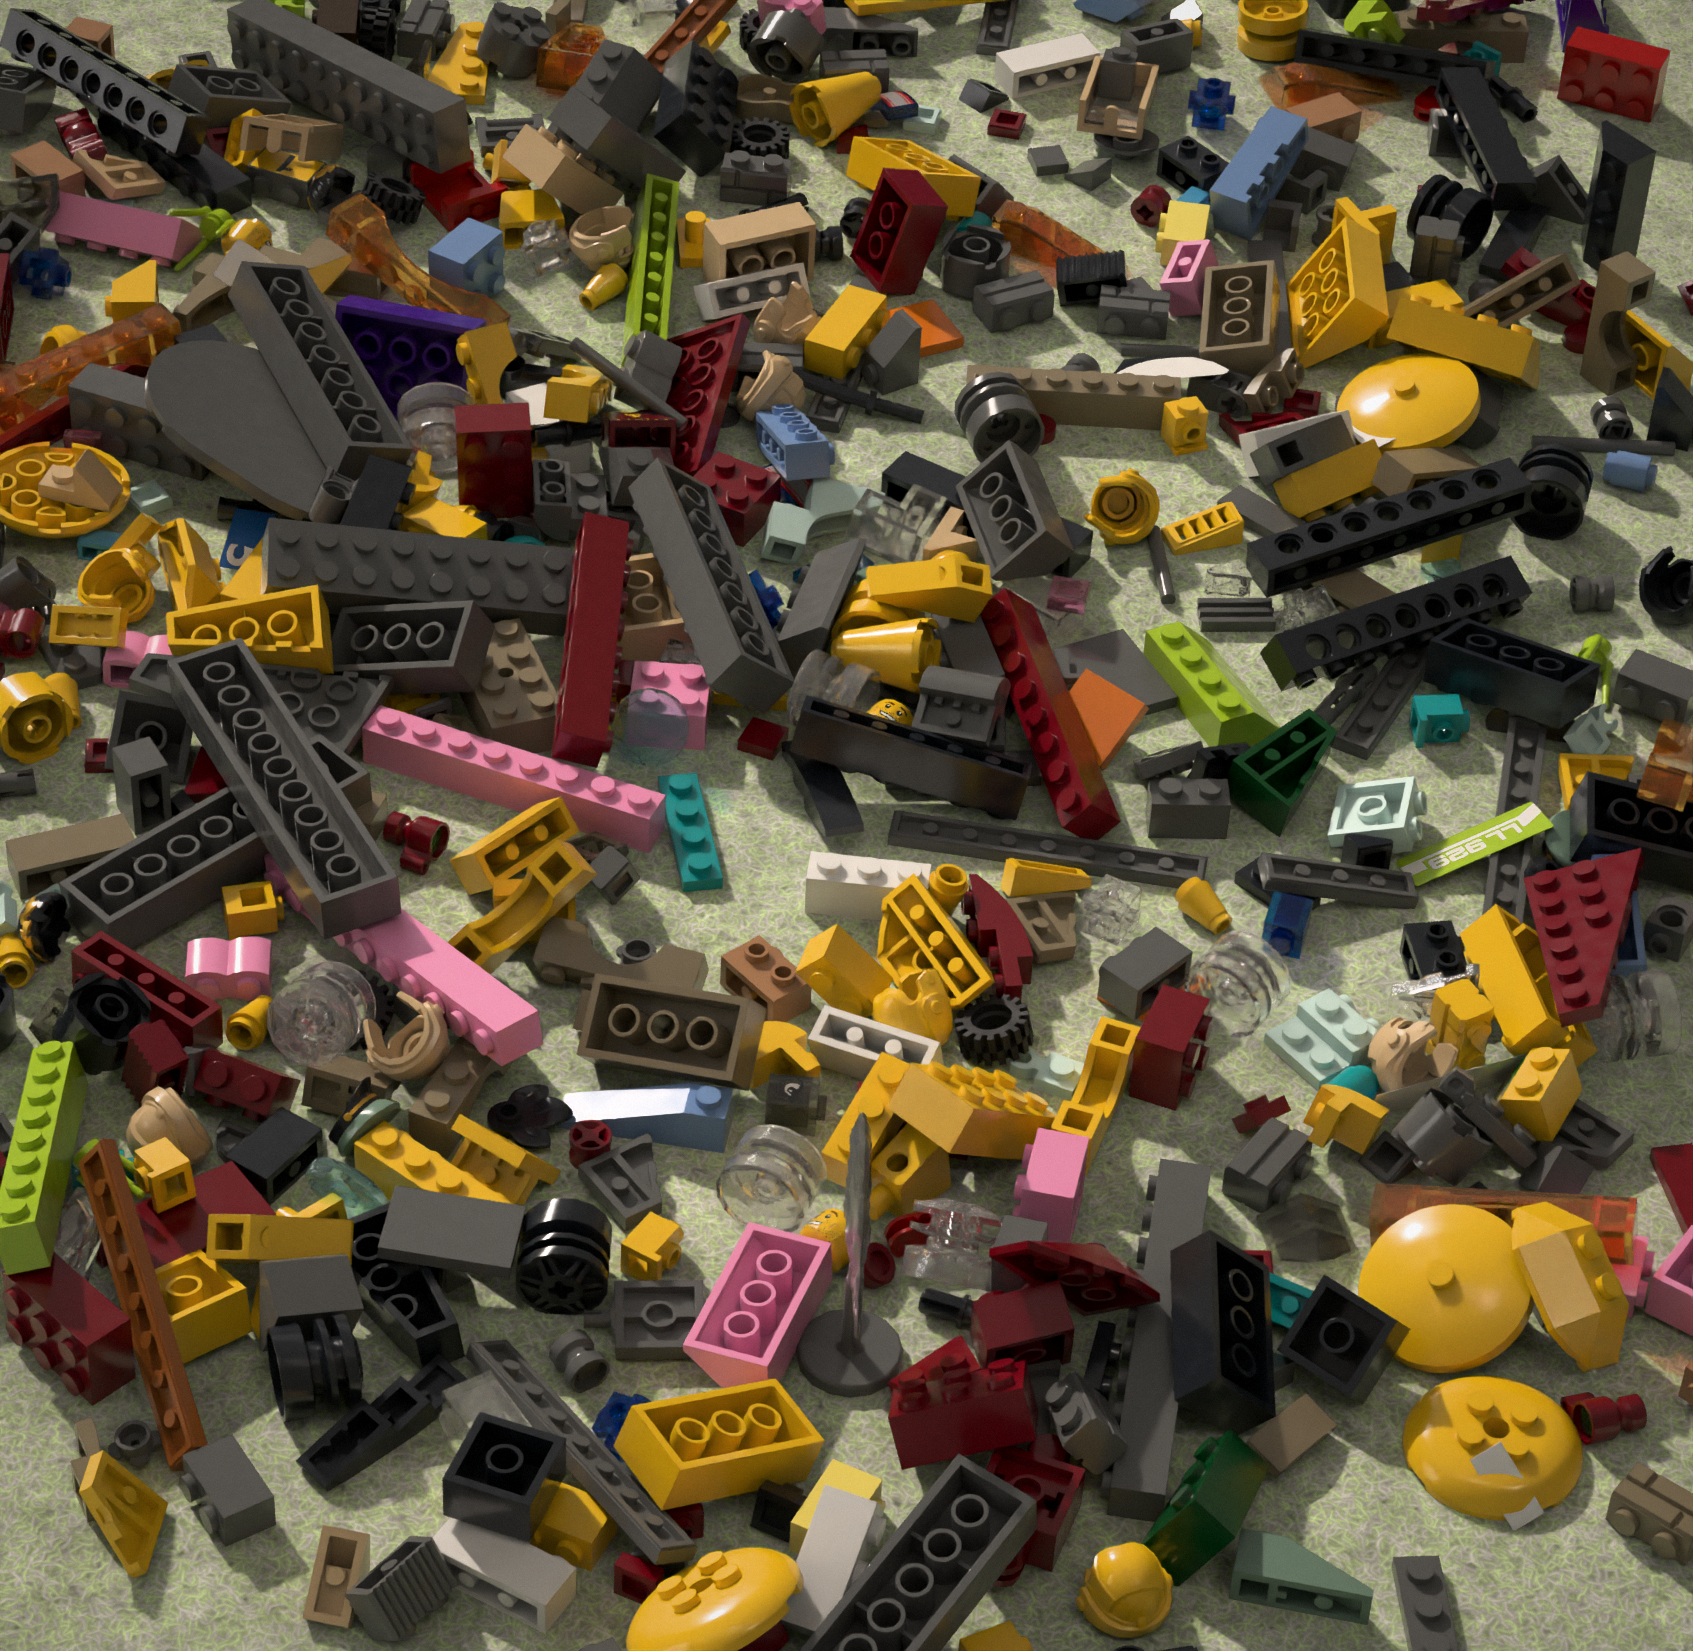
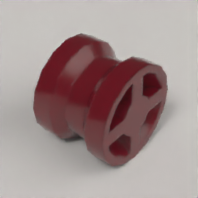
M1150 185L1146 187L1141 195L1136 197L1131 204L1130 211L1132 217L1137 223L1148 227L1156 226L1160 222L1161 213H1168L1169 202L1172 200L1170 194L1161 186Z
M593 1119L582 1120L570 1129L569 1143L571 1147L569 1150V1160L574 1168L578 1169V1165L611 1150V1129L605 1123Z

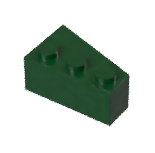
M1307 709L1232 760L1226 778L1228 779L1230 798L1270 832L1280 837L1325 766L1338 731L1311 709Z
M1228 1429L1217 1440L1212 1436L1207 1438L1198 1447L1193 1455L1196 1459L1195 1463L1183 1475L1181 1484L1141 1542V1544L1145 1545L1155 1554L1161 1567L1171 1575L1174 1586L1179 1587L1237 1537L1270 1466L1231 1429Z

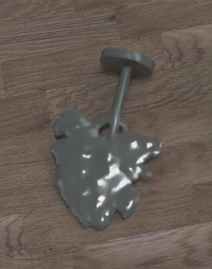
M865 1113L859 1114L850 1134L846 1195L843 1202L844 1218L846 1221L845 1242L850 1260L845 1279L844 1307L840 1310L828 1311L812 1319L806 1326L796 1348V1358L800 1372L811 1385L828 1394L849 1398L872 1395L888 1387L887 1382L899 1374L903 1360V1347L899 1334L883 1318L871 1312L862 1311L863 1268L867 1259V1248L870 1244L871 1234L869 1209L872 1187L871 1129Z

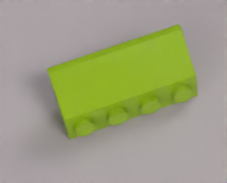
M1180 621L1146 630L1143 654L1178 696V709L1209 747L1246 742L1251 746L1281 728L1207 639Z

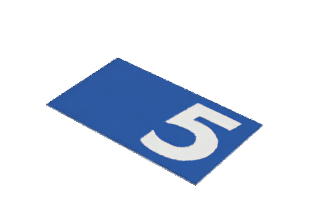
M236 508L220 558V567L238 570L264 536L269 518H275V514Z

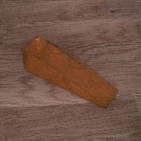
M570 22L539 48L536 87L546 88L545 91L547 93L560 95L565 94V91H568L571 86H575L605 39L602 26Z
M1289 63L1284 66H1276L1259 77L1260 84L1274 106L1284 111L1286 108L1340 92L1355 106L1402 101L1403 98L1391 79L1307 63Z
M1006 200L993 215L992 228L1002 232L1004 240L1007 243L1010 242V255L1056 269V259L1058 257L1063 259L1065 256L1070 258L1072 255L1077 257L1079 254L1084 256L1086 253L1088 255L1092 253L1097 255L1099 252L1105 253V251L1039 209L1027 206L1022 202Z

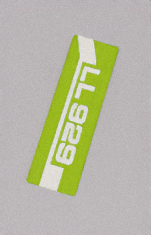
M1529 802L1400 858L1396 861V864L1401 871L1412 873L1415 886H1420L1550 829L1554 825L1533 802Z

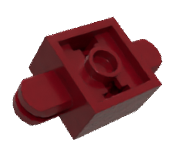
M1038 1434L1036 1440L1030 1442L1027 1450L1014 1446L997 1448L994 1450L985 1469L1035 1499L1037 1512L1036 1531L992 1586H1013L1020 1578L1025 1564L1052 1572L1082 1503L1086 1469L1069 1464L1070 1454L1063 1449L1057 1435Z

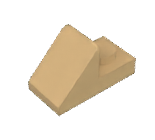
M86 449L75 464L74 469L69 466L52 464L38 484L39 497L110 512L122 494L123 486L89 449Z
M954 507L949 508L924 546L922 561L931 560L942 551L953 550L954 552L965 553L972 562H977L978 543L975 538L967 536V527L963 526L964 510Z
M323 1525L302 1619L352 1629L355 1613L354 1608L350 1606V1601L345 1598V1593L370 1572V1534Z

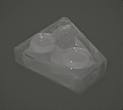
M77 1186L62 1208L54 1252L89 1282L101 1244V1238L86 1188Z

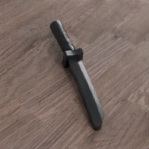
M793 367V372L803 380V385L807 389L858 407L866 408V415H872L874 410L875 412H881L882 414L921 424L925 410L877 398L878 392L871 390L869 395Z

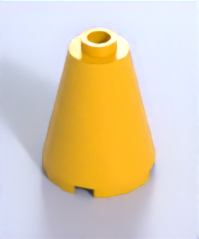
M859 72L801 83L795 86L790 95L794 94V101L789 103L793 123L803 137L811 136L817 141L813 143L815 146L824 147L832 143L880 100L881 83L877 77L869 72Z
M924 617L842 631L838 638L833 639L831 658L833 661H836L838 668L920 695L921 692L918 686L926 668L930 665L940 666L941 640L934 639L933 629H939V625L934 618Z

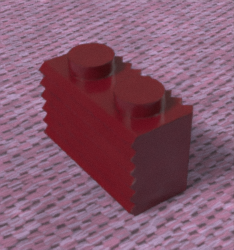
M160 1019L151 1024L145 1022L137 1025L128 1034L129 1041L127 1052L124 1056L125 1062L121 1078L122 1082H126L125 1088L131 1089L130 1094L135 1096L134 1101L139 1102V1108L142 1106L143 1096L158 1086L164 1089L171 1087L181 1097L190 1058L164 1020Z

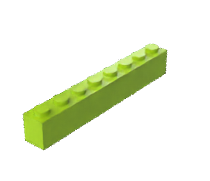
M649 173L646 174L635 205L632 237L634 250L629 270L621 367L625 366L626 356L623 354V351L631 336H637L644 330H647L667 340L679 182Z
M49 1041L43 1043L38 1048L32 1049L0 1187V1259L6 1275L50 1267L88 1087V1081L74 1042L60 1043L59 1041Z

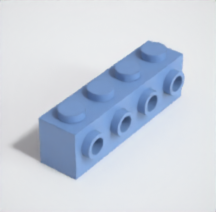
M776 404L772 406V410L755 412L757 446L786 481L830 477V465L835 463L833 444L828 443L825 435L797 407L794 408L793 404Z

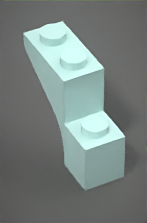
M813 478L805 496L804 508L774 501L765 522L761 558L797 565L806 542L811 538L873 524L884 502L885 493L871 490L867 487L835 481L830 478Z

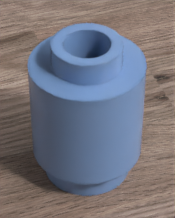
M1618 450L1617 453L1608 452L1602 480L1610 481L1612 486L1645 492L1647 486H1654L1658 466L1652 465L1653 457L1621 450Z

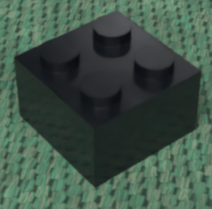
M1324 1274L1277 1348V1351L1363 1405L1411 1329Z
M479 1412L442 1478L443 1515L530 1543L566 1476V1438Z

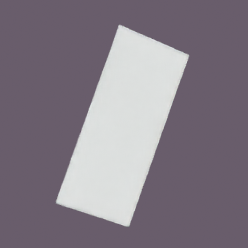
M1501 1441L1470 1460L1479 1475L1507 1474L1524 1479ZM1534 1496L1523 1510L1503 1515L1512 1530L1516 1531L1545 1512Z

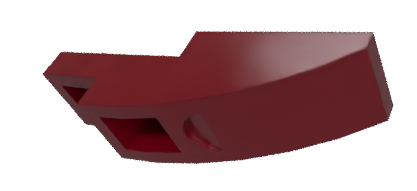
M1521 247L1505 261L1500 271L1512 279L1540 263L1541 260L1524 247ZM1581 278V284L1535 311L1566 326L1572 324H1585L1589 326L1596 288Z
M969 874L968 891L961 900L962 915H969L970 918L966 919V938L970 943H974L975 950L981 958L987 957L989 970L996 971V975H993L994 983L992 984L993 994L997 995V999H1001L1003 994L1010 995L1011 1000L1015 997L1021 999L1023 984H1031L1033 953L1027 934L1007 901L978 874Z

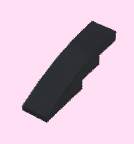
M1530 202L1529 210H1510L1499 226L1480 262L1479 274L1504 281L1511 280L1500 271L1503 264L1521 247L1532 253L1551 213V207Z
M792 740L781 742L782 756L792 768L794 785L804 796V809L823 835L831 837L864 831V823L842 772L835 765L822 761L809 762L800 758L796 753L789 752Z
M438 1353L410 1381L400 1376L371 1404L362 1398L304 1452L296 1462L328 1492L417 1435L465 1395L472 1386L462 1373Z

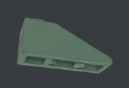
M1241 1528L1229 1599L1368 1625L1374 1593L1372 1588L1287 1536Z

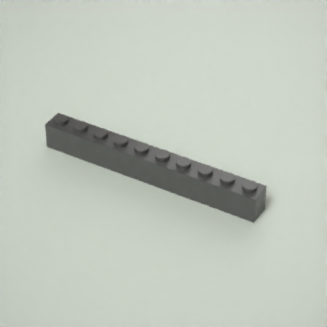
M1160 1159L1158 1176L1149 1175L1146 1200L1154 1201L1153 1207L1144 1206L1141 1231L1148 1232L1149 1237H1140L1136 1263L1144 1264V1270L1135 1269V1271L1160 1293V1302L1131 1307L1128 1311L1126 1327L1134 1328V1335L1125 1334L1121 1360L1130 1362L1129 1368L1120 1367L1116 1394L1124 1395V1402L1115 1400L1113 1414L1128 1443L1127 1451L1114 1462L1113 1470L1106 1469L1103 1473L1100 1497L1109 1498L1107 1515L1155 1522L1164 1509L1179 1404L1174 1400L1170 1251L1201 1235L1203 1232L1212 1166Z

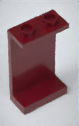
M233 1161L193 1178L197 1196L163 1212L157 1213L154 1210L152 1198L135 1204L154 1270L199 1249L206 1253L209 1214L276 1216V1213ZM93 1223L95 1243L91 1244L92 1255L100 1268L107 1266L110 1270L97 1224Z

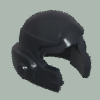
M1669 546L1666 549H1662L1652 561L1643 566L1639 579V595L1642 605L1649 615L1667 625L1679 626L1693 621V560L1681 558L1669 565L1675 557L1673 548Z

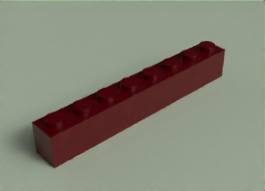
M585 512L576 537L551 758L597 768L602 753L609 754L614 737V731L608 730V725L613 724L617 709V703L612 702L611 697H615L620 680V675L615 674L614 669H618L623 647L617 646V641H621L624 633L625 619H621L620 614L623 615L625 612L628 592L622 590L623 587L626 588L630 577L631 565H626L625 561H629L631 557L634 539L628 538L630 522Z
M1004 587L987 602L980 616L1003 668L1005 678H1008L1010 681V696L1062 828L1079 838L1099 840L1121 822L1034 605Z

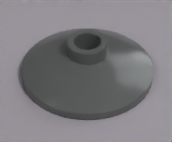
M1147 129L1143 131L1142 140L1094 133L1093 137L1096 145L1108 152L1114 153L1115 157L1120 160H1132L1134 156L1154 152L1158 149L1160 142L1158 136Z

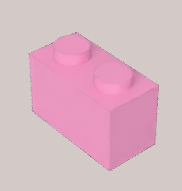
M1210 239L1178 242L1159 283L1163 291H1171L1170 315L1196 316L1202 314L1206 267L1219 266Z

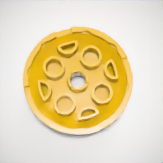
M38 442L13 448L0 455V521L3 525L16 532L49 539L77 537L101 529L121 514L129 500L130 478L126 469L114 457L99 449L78 443H72V448H50V442ZM89 449L123 486V492L110 512L39 497L38 484L52 464L69 466L74 469L75 464L84 451Z
M1474 1375L1443 1382L1426 1392L1415 1403L1404 1424L1402 1448L1409 1470L1413 1469L1418 1478L1425 1484V1490L1435 1499L1454 1510L1473 1517L1507 1521L1503 1514H1511L1523 1510L1534 1496L1542 1509L1550 1506L1555 1508L1574 1490L1582 1471V1443L1571 1418L1552 1398L1536 1388L1514 1379L1492 1375ZM1501 1441L1524 1479L1508 1474L1479 1475L1470 1460Z
M747 1547L724 1552H711L703 1556L699 1561L662 1581L647 1597L630 1623L626 1637V1650L738 1651L766 1633L788 1613L790 1609L786 1601L791 1595L801 1593L804 1584L803 1574L798 1564L790 1556L769 1548Z

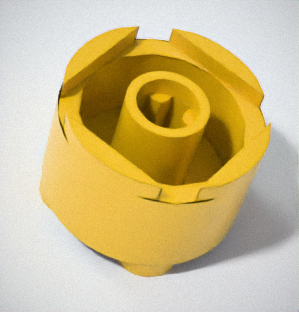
M35 672L17 673L1 680L0 748L8 756L24 764H33L54 756L60 750L58 745L64 736L69 738L72 732L73 713L70 706Z

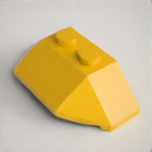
M184 518L174 519L162 525L157 531L158 552L173 611L220 603V593L226 585L225 582H218L221 581L220 563L218 558H211L208 544Z
M914 873L882 899L881 911L883 916L879 928L877 959L893 977V982L898 989L899 979L906 972L922 971L924 968L927 971L936 969L946 988L951 1009L955 1010L964 1008L994 983L993 974L953 919Z
M1548 1202L1514 1209L1512 1211V1220L1514 1221L1512 1228V1252L1548 1333L1568 1355L1576 1360V1365L1583 1373L1616 1364L1619 1359L1629 1303L1594 1225Z

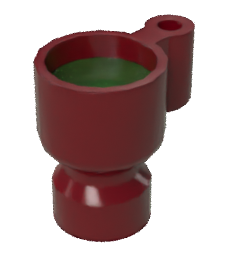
M393 811L388 816L383 828V838L386 842L395 845L405 843L400 857V867L421 875H425L431 861H437L446 850L450 835L449 825L446 822L426 816H419L412 821L409 815Z
M1590 1392L1565 1396L1560 1400L1562 1409L1572 1418L1580 1440L1584 1445L1613 1440L1618 1436L1621 1429L1626 1432L1643 1429L1647 1423V1412L1644 1402L1637 1394L1618 1397L1616 1402L1607 1396L1594 1397Z

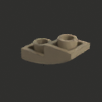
M1294 348L1286 349L1271 360L1254 377L1244 391L1243 396L1251 416L1252 413H1271L1277 405L1279 398H1292L1298 386L1302 383L1305 376L1304 367L1300 363Z
M1305 1393L1248 1439L1246 1444L1270 1465L1268 1471L1276 1478L1294 1466L1308 1450L1326 1439L1338 1425Z

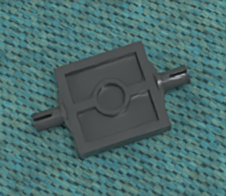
M703 1280L614 1281V1300L610 1310L584 1309V1329L610 1328L615 1339L616 1360L691 1359L683 1351V1343L706 1303L703 1296Z

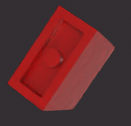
M472 150V160L441 174L417 162L410 166L411 183L417 185V188H421L424 191L423 193L426 194L423 205L448 232L453 231L468 217L479 222L499 217L501 194L509 191V187L503 181L489 184L475 169L474 152Z

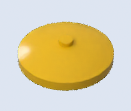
M1416 353L1384 360L1361 372L1343 390L1337 404V411L1349 410L1352 426L1363 433L1382 438H1396L1379 447L1383 456L1384 451L1433 447L1443 448L1463 435L1476 420L1481 407V395L1475 375L1460 361L1444 355ZM1355 438L1356 445H1360L1361 443Z
M1448 1204L1428 1207L1397 1221L1372 1246L1363 1263L1358 1285L1359 1297L1411 1329L1393 1358L1411 1368L1430 1373L1466 1371L1494 1359L1504 1352L1521 1334L1530 1318L1535 1303L1512 1252V1228L1494 1214L1466 1205Z

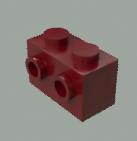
M207 1048L193 1088L207 1093L204 1101L225 1109H229L231 1103L244 1107L242 1116L261 1122L271 1117L281 1107L290 1111L301 1080L228 1052Z

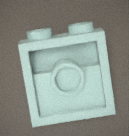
M1414 776L1339 785L1327 835L1331 847L1343 846L1345 834H1360L1391 839L1394 842L1392 854L1412 851L1414 841L1422 839V824L1419 815L1427 814L1426 794L1424 791L1419 792Z
M1328 988L1299 1003L1295 1017L1265 1032L1264 1043L1318 1091L1320 1086L1327 1084L1347 1067L1366 1066L1371 1063L1367 1057L1369 1045L1374 1034L1381 1026L1375 1019L1369 1018L1365 1020L1358 1014L1349 996L1346 994L1338 996Z

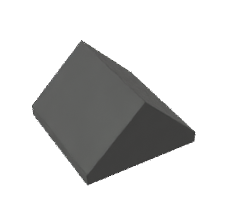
M119 690L109 731L104 768L114 770L112 748L150 737L168 764L169 781L183 783L193 730L176 703L172 700Z
M335 1254L260 1261V1350L262 1352L267 1351L266 1330L269 1327L297 1323L302 1330L305 1341H311L314 1319L322 1318L329 1337H332V1315L344 1314L353 1333L364 1307L348 1255Z

